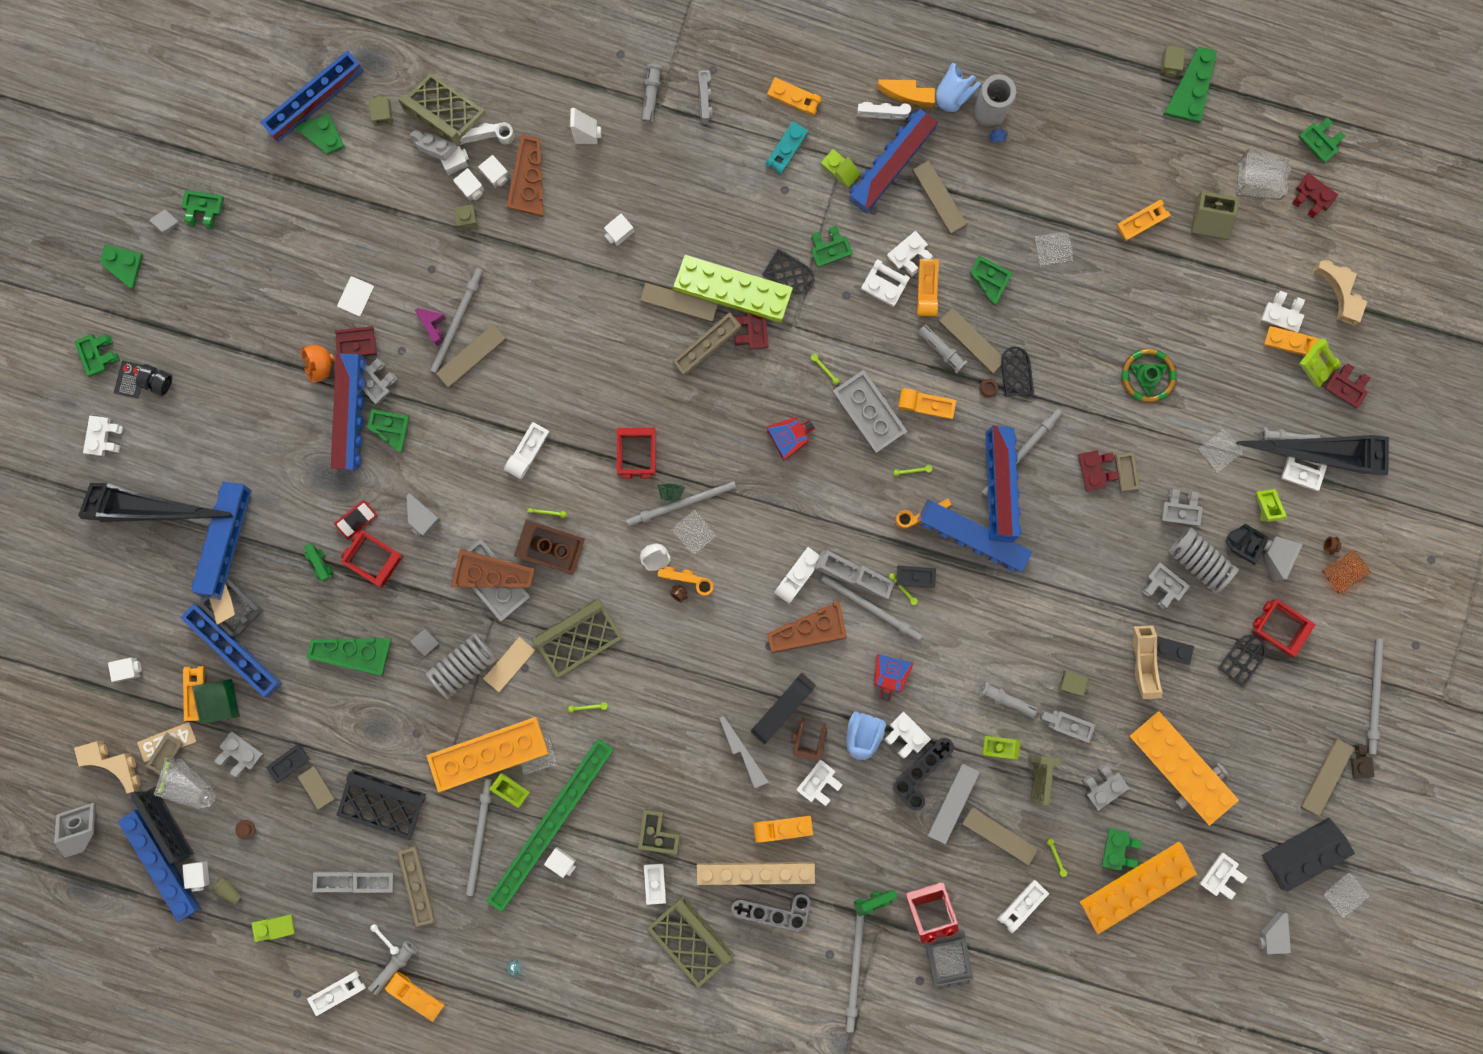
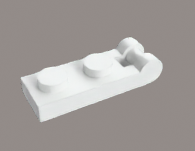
M863 102L858 104L857 117L906 120L909 117L911 107L906 103L897 107L888 103L873 105L871 102Z
M1033 880L997 920L1001 924L1004 923L1008 927L1007 930L1013 933L1049 893L1036 880ZM1012 913L1017 917L1015 921L1009 918Z
M357 971L307 998L316 1016L366 988L364 983L361 984ZM350 981L354 986V988L351 990H349L346 984Z

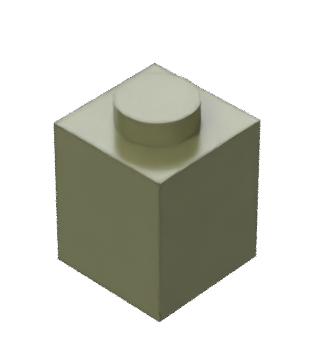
M1166 46L1162 54L1160 74H1165L1167 77L1179 76L1183 70L1186 48Z
M376 95L370 98V115L374 126L393 124L389 98L384 95Z
M473 204L454 208L457 227L460 232L479 228Z
M1063 671L1058 690L1077 696H1084V693L1087 694L1090 687L1089 677Z

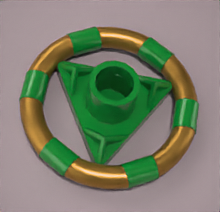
M1148 348L1134 352L1127 358L1122 368V382L1126 391L1136 400L1145 403L1159 402L1168 397L1177 381V371L1173 361L1167 354L1156 349ZM1151 355L1162 360L1165 364L1132 363L1143 356ZM1168 367L1169 383L1166 389L1155 396H1151ZM1130 368L1147 396L1134 390L1129 381Z

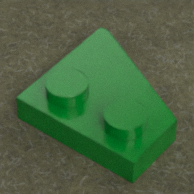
M104 245L100 264L130 289L134 290L143 254Z

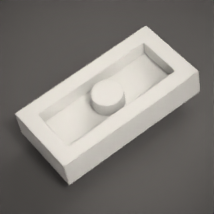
M664 863L645 864L646 905L666 903Z

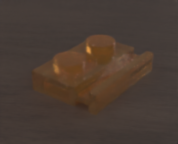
M1355 549L1322 570V573L1326 575L1327 580L1337 594L1342 593L1371 573Z

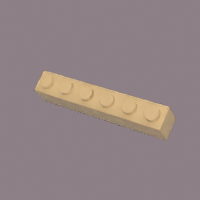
M814 862L697 863V885L815 884Z

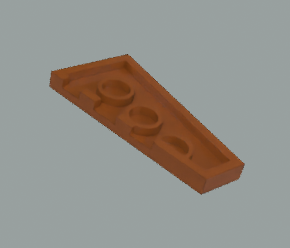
M521 134L506 209L543 217L540 139Z
M460 549L451 587H531L536 568Z
M839 600L793 623L767 633L771 653L847 639Z

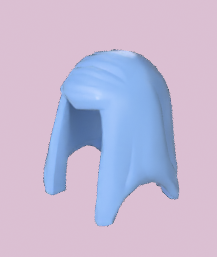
M952 63L935 94L938 107L947 112L958 111L960 106L982 85L977 81L973 87H969L976 77L972 75L967 79H962L963 72L957 68L955 63Z
M853 712L848 723L846 736L847 750L853 758L866 760L872 757L883 739L886 727L885 721L865 715L864 713Z

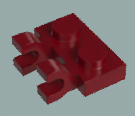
M1307 173L1296 187V190L1300 193L1292 204L1299 207L1308 198L1315 204L1307 215L1314 218L1321 209L1327 211L1338 194Z
M747 312L746 316L735 317L741 326L747 325L748 335H735V346L749 344V349L769 347L766 318Z
M1348 363L1342 367L1340 373L1334 372L1323 389L1357 409L1368 393L1364 390V387L1371 377L1364 373L1359 376L1356 384L1351 382L1347 378L1355 367Z
M1098 450L1078 454L1086 492L1106 488L1105 482L1114 481L1119 478L1117 471L1103 474L1101 467L1102 463L1115 460L1113 452L1100 456Z

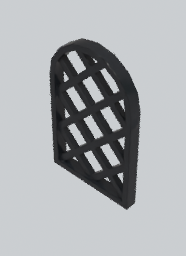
M777 249L762 274L780 284L782 283L779 281L785 280L787 286V279L794 278L795 284L789 286L796 287L797 291H792L795 294L808 292L814 283L812 270L780 249ZM778 254L779 260L773 261ZM781 254H783L784 256H786V257H788V258H783V259H782V258H781ZM789 260L790 266L784 268L782 261ZM792 260L798 263V265L793 266ZM780 262L781 269L775 270L774 263ZM771 265L772 271L766 272ZM801 267L802 273L795 275L794 268ZM791 269L793 275L786 277L785 270ZM782 271L784 277L777 279L776 272ZM773 273V274H774V278H772L771 276H769V275H767V274ZM811 274L812 280L806 281L805 275ZM803 276L804 282L797 283L796 277ZM805 284L806 290L799 291L798 286Z
M1014 346L1008 348L1001 357L1005 396L1033 395L1032 370L1028 353L1021 347ZM1019 350L1024 354L1022 358L1017 355ZM1008 351L1013 354L1010 359L1006 356ZM1014 357L1020 360L1017 365L1011 361ZM1009 363L1014 366L1011 372L1006 368ZM1021 363L1026 366L1024 371L1018 367ZM1016 369L1021 373L1018 378L1013 374ZM1023 375L1028 379L1025 384L1020 381ZM1011 376L1016 380L1013 385L1007 381ZM1017 383L1023 386L1020 391L1014 387Z

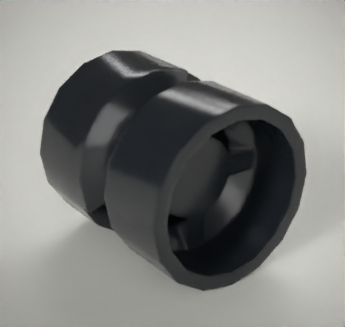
M144 364L137 374L136 386L145 390L151 389L152 393L163 397L171 386L173 376L163 370L158 371L156 367L149 364Z

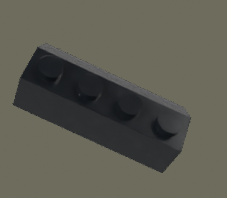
M1327 818L1262 854V857L1280 889L1288 892L1349 858L1355 852L1346 836L1330 818Z

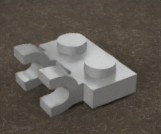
M378 358L370 366L366 364V369L363 371V378L365 379V389L363 391L377 405L391 393L388 387L398 380L396 375L391 372L384 379H379L375 373L383 369L386 364Z
M1169 490V502H1163L1161 521L1200 526L1203 507L1197 506L1199 493L1188 492V505L1178 504L1180 490Z
M1159 562L1148 575L1147 579L1151 582L1142 593L1149 597L1152 596L1157 587L1166 594L1157 605L1164 609L1169 606L1173 599L1178 602L1190 586Z
M231 731L220 745V748L224 751L214 762L224 766L232 756L239 763L231 770L230 774L239 778L246 767L252 770L264 754Z
M1105 764L1100 766L1098 770L1106 780L1098 786L1092 776L1088 775L1082 779L1090 790L1086 793V796L1097 811L1130 789L1118 772L1113 774L1108 765Z

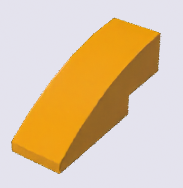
M878 80L877 90L886 96L910 106L933 109L935 88H916V80Z

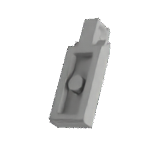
M698 70L701 125L708 124L709 118H712V106H709L708 100H711V88L707 87L711 82L709 70Z
M414 130L410 134L413 143L418 147L419 151L446 161L457 149L455 143L430 133L422 134L420 131Z
M1042 711L1040 719L1049 722L1048 727L1052 728V730L1090 743L1096 726L1061 711H1053V714Z

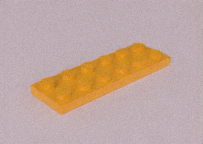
M1159 711L1129 736L1209 826L1239 801Z
M534 717L426 756L437 790L442 792L549 754L538 718Z
M1177 842L1080 901V904L1094 931L1100 934L1197 875L1183 845Z

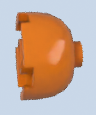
M316 344L301 348V357L305 359L306 368L304 369L309 381L318 383L327 379L332 373V365L335 364L333 354H329L324 347Z

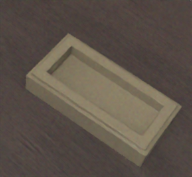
M1135 453L1115 454L1120 493L1140 490Z
M166 733L145 767L163 776L165 768L164 758L169 756L173 760L184 742Z
M316 766L298 776V779L318 810L336 799Z

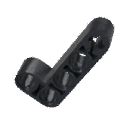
M801 673L750 732L763 744H766L813 691L816 685Z
M938 739L894 781V792L912 810L917 811L924 807L925 798L916 787L953 752L954 745L950 739ZM941 742L948 743V750H942L939 753V755H941L942 757L939 758L938 754L933 752V750L935 749V751H939L942 747L940 745ZM928 755H933L935 758V763L931 766H928L925 762V758ZM914 768H918L921 771V776L918 779H914L911 776ZM904 781L907 784L905 792L897 790L898 783ZM914 796L920 798V804L916 807L912 806L910 802Z

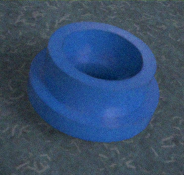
M1003 129L992 130L989 138H991V142L1006 141L1008 132L1004 133Z

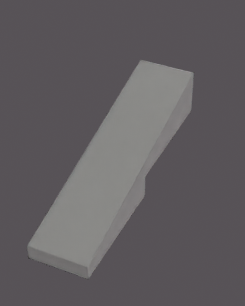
M828 550L820 553L814 568L817 571L885 600L889 599L895 583L864 566L859 567Z
M724 716L720 717L732 753L741 752L754 788L769 783Z
M965 764L959 766L927 837L946 845L979 776V771Z
M313 871L312 892L393 893V872Z

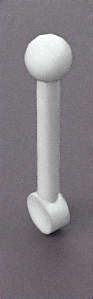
M376 924L371 925L370 930L375 932L390 948V953L392 955L398 954V947H394L384 937Z

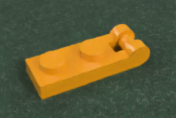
M776 77L767 93L768 97L811 116H815L817 105L822 101L821 96L807 92ZM806 100L811 101L810 105H805Z
M1162 199L1116 225L1125 242L1171 216L1169 211L1165 210ZM1154 210H1157L1158 213H1159V216L1156 217V215H1155V213H1154L1153 211H1154Z
M190 666L183 669L184 721H199L192 686L205 684V666H198L197 668ZM197 676V682H191V677Z

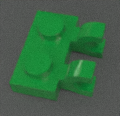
M1328 117L1319 126L1312 123L1298 136L1323 164L1339 151L1336 145L1346 137L1340 131L1330 140L1323 133L1333 123Z
M185 190L181 207L186 211L184 221L187 222L188 226H195L196 212L204 213L205 216L202 224L207 229H214L215 215L221 216L224 197Z
M837 225L828 230L833 240L832 242L823 244L819 232L811 236L815 248L811 249V253L817 268L853 255L847 236L841 238Z
M90 334L74 341L88 377L106 371V364L120 361L117 353L114 354L111 351L102 356L99 347L113 344L111 336L103 334L95 338V335Z
M313 543L305 545L306 552H304V555L309 563H313L315 567L313 572L316 578L324 582L332 579L331 575L334 572L331 566L326 567L322 559L326 557L323 550H318Z
M1109 828L1101 866L1122 871L1123 865L1136 868L1138 860L1124 857L1126 846L1141 849L1142 841L1128 838L1129 832Z
M895 890L883 893L876 891L870 894L871 898L867 900L858 899L853 902L858 916H862L876 911L875 909L892 904V900L898 897Z

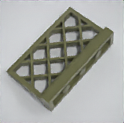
M432 73L407 96L403 94L398 99L403 111L441 138L455 143L457 147L461 144L460 139L486 114L485 110ZM434 81L437 88L427 89V85ZM448 91L450 93V97L440 98V92ZM437 93V99L427 100V94ZM424 94V100H413L417 95ZM462 101L464 107L453 108V102ZM450 102V108L440 109V103ZM437 104V110L429 111L427 105ZM475 110L478 112L474 117H467V111ZM464 112V118L454 119V113ZM440 114H451V119H441ZM464 123V127L457 131L454 129V124Z
M597 598L533 637V641L556 678L623 637L602 602ZM600 611L606 617L604 625L593 622L595 614ZM607 620L610 623L611 627L606 626ZM579 624H590L588 635L577 633ZM592 625L603 627L601 638L590 636ZM605 628L614 630L617 637L612 640L603 639ZM564 633L574 634L571 645L560 643L561 636ZM576 635L587 637L584 648L573 646ZM589 638L600 641L599 647L596 650L586 649ZM548 643L557 644L555 655L546 653L543 646ZM559 645L570 647L568 658L557 656ZM572 648L583 651L582 658L578 661L570 659ZM556 658L567 661L565 669L560 672L554 666Z
M1029 754L1028 762L1035 763L1031 802L1049 806L1053 767H1061V758Z
M684 896L678 899L676 903L647 927V930L698 988L734 957L733 952ZM674 909L680 914V922L669 921L670 913ZM657 924H666V935L658 934L654 927ZM669 925H680L679 936L669 935ZM683 926H690L693 929V937L682 936ZM668 938L679 939V949H671L668 946ZM682 939L693 940L692 950H682ZM696 941H703L706 944V952L695 951ZM681 953L692 954V964H684L681 961ZM695 954L706 955L705 965L694 964ZM709 956H716L721 963L717 966H708ZM694 968L705 969V977L700 981L694 975Z

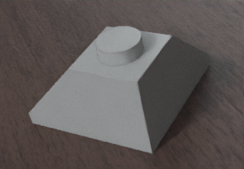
M1276 536L1270 538V540L1267 539L1263 547L1265 550L1263 558L1272 581L1287 580L1302 544Z
M94 803L56 815L54 844L64 858L84 852L93 836L95 821Z

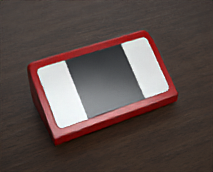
M363 500L338 519L334 525L348 540L378 515L368 502Z

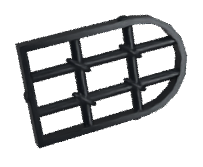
M1256 635L1241 637L1219 665L1218 669L1244 687L1265 658L1266 645L1264 641ZM1251 637L1247 644L1243 645L1240 643L1244 638ZM1256 638L1261 643L1257 647V649L1252 652L1248 649V647ZM1239 645L1243 650L1237 658H1233L1231 654ZM1263 646V655L1260 658L1256 654ZM1247 651L1251 654V657L1245 664H1241L1238 660ZM1230 658L1234 662L1231 664L1228 670L1225 671L1221 667L1224 665L1226 660ZM1252 659H1258L1259 662L1250 671L1247 666ZM1238 664L1242 669L1234 678L1229 672ZM1243 671H1247L1249 673L1248 677L1243 683L1239 682L1237 679Z

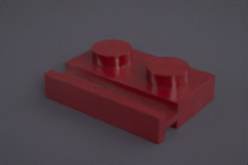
M373 326L335 330L337 353L359 354L363 356L377 355Z

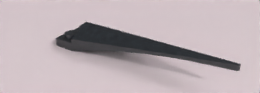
M1362 435L1236 442L1237 445L1361 474L1388 475L1389 437Z
M108 483L89 484L78 514L81 519L99 520L100 522L234 517L230 512L175 502Z

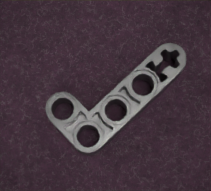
M797 893L793 897L790 910L742 898L735 899L731 904L732 914L737 918L796 932L802 931L805 928L810 909V899L805 893ZM798 898H805L807 904L804 907H798L796 905ZM742 903L743 908L749 909L748 905H752L750 916L747 915L748 911L741 910V913H738L734 907ZM758 907L764 910V915L760 918L755 917L753 911ZM776 912L782 913L783 920L775 922L772 919L773 914ZM794 917L802 919L800 926L795 927L792 925L791 921Z

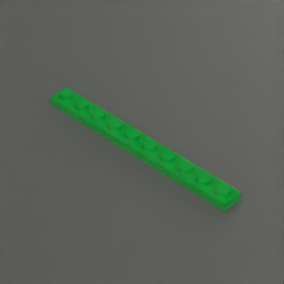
M600 739L596 740L486 902L503 912L613 752V748Z

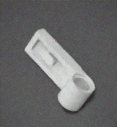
M503 122L494 125L483 123L479 127L471 128L460 140L461 144L498 137L502 144L508 145L514 141L515 135L511 125ZM505 130L510 132L506 137L501 136V133Z
M532 422L515 453L507 461L504 470L522 479L550 432Z
M807 547L774 593L790 604L815 570L819 555Z

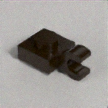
M1354 745L1356 758L1351 759L1353 778L1374 777L1372 757H1366L1367 745Z

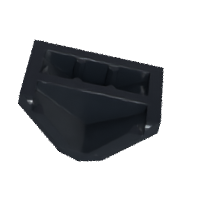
M1244 524L1228 534L1226 543L1232 553L1255 565L1268 536Z

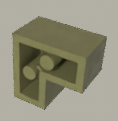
M644 809L638 849L677 855L680 833L661 831L664 811Z

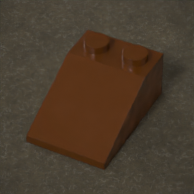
M526 520L514 556L573 575L585 539Z

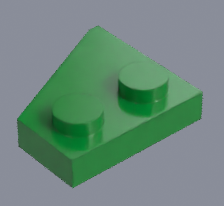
M325 113L295 127L300 134L327 155L345 148L329 113Z
M978 256L970 275L990 302L996 306L1013 272Z
M371 409L367 428L398 452L402 453L410 417Z

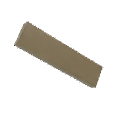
M928 160L914 168L912 172L949 234L951 235L967 225L966 221L930 161Z
M645 283L640 302L712 323L718 307L717 303L649 283Z
M953 307L939 320V323L991 374L1001 366L1002 355Z
M729 312L672 362L683 376H686L743 327L732 313Z
M493 324L436 374L450 388L506 340V337Z
M1339 739L1334 740L1300 807L1316 816H1320L1355 749L1354 747Z
M971 807L961 823L1027 865L1031 863L1038 851L1037 847Z
M414 846L397 851L416 928L435 923L436 920L418 847Z

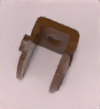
M801 718L798 730L793 732L791 743L794 744L793 754L798 757L819 761L824 752L823 742H825L828 732L826 723L822 724L817 750L815 751L799 747L804 726V718Z

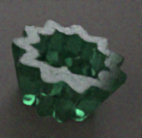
M657 484L661 499L668 501L679 500L685 489L682 485Z

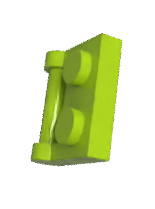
M1324 338L1319 339L1299 363L1313 385L1319 388L1328 379L1330 374L1341 366L1340 360L1335 358L1328 347V342ZM1321 351L1328 360L1327 364L1324 363L1319 355Z

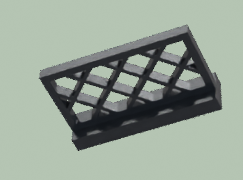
M354 769L350 771L347 775V783L336 816L410 840L426 794ZM351 784L358 786L362 794L353 798L349 791ZM371 791L376 792L380 799L372 804L367 796V793ZM363 796L368 806L359 810L354 800ZM390 797L394 798L398 804L397 807L389 810L385 802ZM349 802L352 803L356 811L352 814L343 812L345 804ZM382 802L386 812L377 816L373 806ZM407 804L416 806L414 814L410 816L407 815L403 807ZM368 808L374 816L369 821L364 819L361 814L362 811ZM400 808L404 818L396 822L391 812ZM388 814L392 824L386 827L382 825L379 818ZM406 820L410 827L408 834L401 832L397 824Z
M156 787L130 795L170 864H179L194 854L162 797L157 793Z

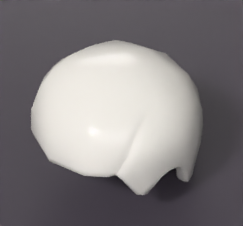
M658 543L647 545L641 550L640 554L641 564L648 571L662 569L671 560L666 547Z

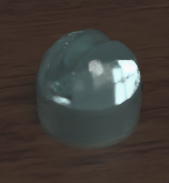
M512 959L507 963L505 972L513 976H519L522 965L520 961L517 960L515 963V960Z

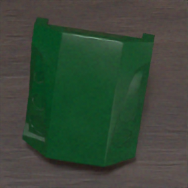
M232 679L192 686L200 724L240 717Z

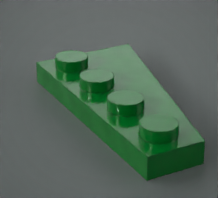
M1200 46L1197 48L1163 115L1195 123L1201 122L1217 50Z
M392 638L311 639L306 658L383 676Z

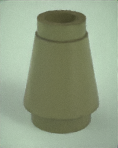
M221 877L212 887V890L215 891L214 894L233 905L241 898V895L228 878Z

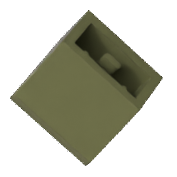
M1202 191L1196 198L1191 233L1228 240L1237 216L1240 198Z

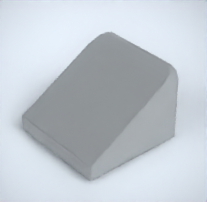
M165 209L149 220L166 236L179 223Z
M424 629L411 640V643L424 656L439 645V642L427 629Z

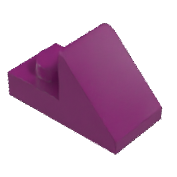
M417 308L415 310L416 314L435 345L438 346L443 342L440 338L443 334L439 327L435 325L445 320V315Z

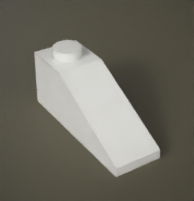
M571 108L570 127L575 144H598V138H601V127H598L597 120L576 108Z

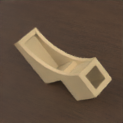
M1321 260L1315 265L1313 272L1326 279L1334 289L1338 300L1337 320L1353 326L1361 322L1368 302L1363 300L1360 295H1350L1357 273L1352 272L1348 267H1338L1331 261Z
M1134 626L1132 641L1136 655L1134 675L1142 699L1162 698L1163 692L1157 665V635L1154 626Z
M96 741L74 748L79 767L88 765L103 767L119 778L126 794L140 791L141 781L135 773L136 762L131 753L107 758L109 752L107 745L103 741Z

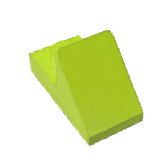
M834 149L830 151L820 164L847 188H850L861 175L849 157L843 158Z
M1275 489L1256 492V499L1261 509L1260 521L1270 522L1287 519Z
M985 736L983 755L1018 760L1021 740Z
M502 773L489 789L517 808L521 806L530 793L508 775Z
M292 914L252 922L255 942L268 939L273 940L295 934Z

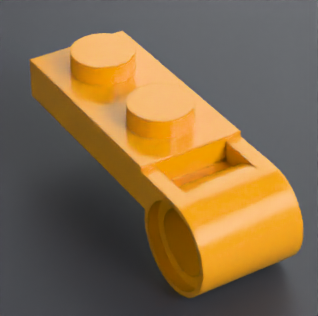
M919 259L917 316L937 317L938 259Z
M1270 326L1264 346L1305 357L1319 338Z
M903 388L901 389L898 408L952 420L956 400L922 394L916 390Z
M949 498L938 503L947 509L952 506ZM903 510L896 516L895 524L900 529H907L919 523L922 524V522L917 520L920 513L913 516L910 511ZM901 515L908 516L909 524H902L899 517Z
M667 566L658 571V578L696 584V590L701 596L706 597L713 592L712 581L708 578L693 575L694 571L682 570V573L675 572V568ZM703 582L710 584V590L706 593L701 592L699 589L700 584Z
M811 816L753 823L756 843L813 835Z
M398 971L385 987L389 994L432 1022L444 1007L443 1002L413 984L407 976Z

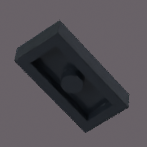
M897 566L896 585L935 588L936 568Z
M1157 636V657L1190 665L1194 650L1193 645Z
M297 744L266 768L276 783H279L308 762L310 758L300 744Z

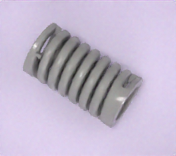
M997 74L985 80L974 106V115L980 124L987 127H995L1005 120L1016 96V86L1009 77Z
M1190 527L1176 540L1167 553L1171 554L1175 560L1180 559L1179 563L1181 565H1184L1190 559L1185 565V569H1191L1190 573L1192 575L1199 571L1196 578L1198 580L1202 579V584H1207V588L1212 589L1216 595L1234 578L1239 569L1232 565L1229 560H1225V556L1219 555L1218 550H1214L1212 545H1208V542L1202 540V536L1197 535L1196 531Z
M476 633L465 641L470 650L464 644L459 645L465 656L458 648H455L453 652L458 659L452 653L448 654V658L453 665L447 658H443L442 662L446 668L439 662L436 664L439 671L432 667L426 672L429 680L447 700L457 692V688H463L464 684L469 683V679H474L475 674L481 673V669L485 670L487 665H491L497 660L490 648Z

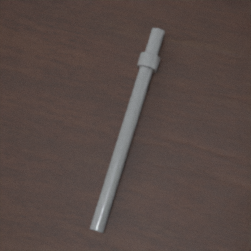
M476 268L471 281L469 280L466 285L467 290L431 366L430 371L433 373L438 372L471 297L479 287L478 282L483 273V270L480 268Z
M1057 408L1048 419L1046 418L1036 433L1017 452L1018 459L1016 465L1039 439L1054 427V423L1063 414L1060 409ZM988 485L981 492L985 497H988Z
M733 481L651 511H642L639 515L628 518L626 521L628 526L640 522L646 523L651 521V518L725 493L737 487Z
M824 574L821 579L822 582L893 625L903 635L907 634L918 642L923 635L910 628L911 625L906 622L902 623Z
M1376 639L1371 720L1370 731L1368 730L1367 735L1369 739L1368 754L1373 755L1377 753V739L1380 738L1378 722L1384 639Z
M485 778L483 793L480 794L479 802H481L466 890L467 896H474L488 805L492 799L489 789L492 786L493 779Z
M858 913L856 918L849 1005L846 1007V1032H854L855 1017L858 1014L856 1004L865 914L858 916Z

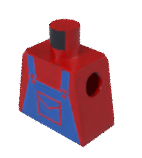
M796 417L767 427V431L783 461L809 442L806 434L815 430L810 419L800 424Z
M876 654L873 685L881 687L879 699L890 701L892 691H902L913 663Z

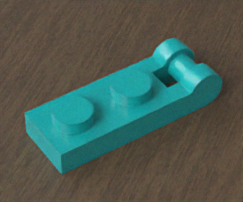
M792 121L773 153L766 161L765 166L776 169V172L782 175L807 136L808 130ZM777 157L783 160L781 164L775 161Z

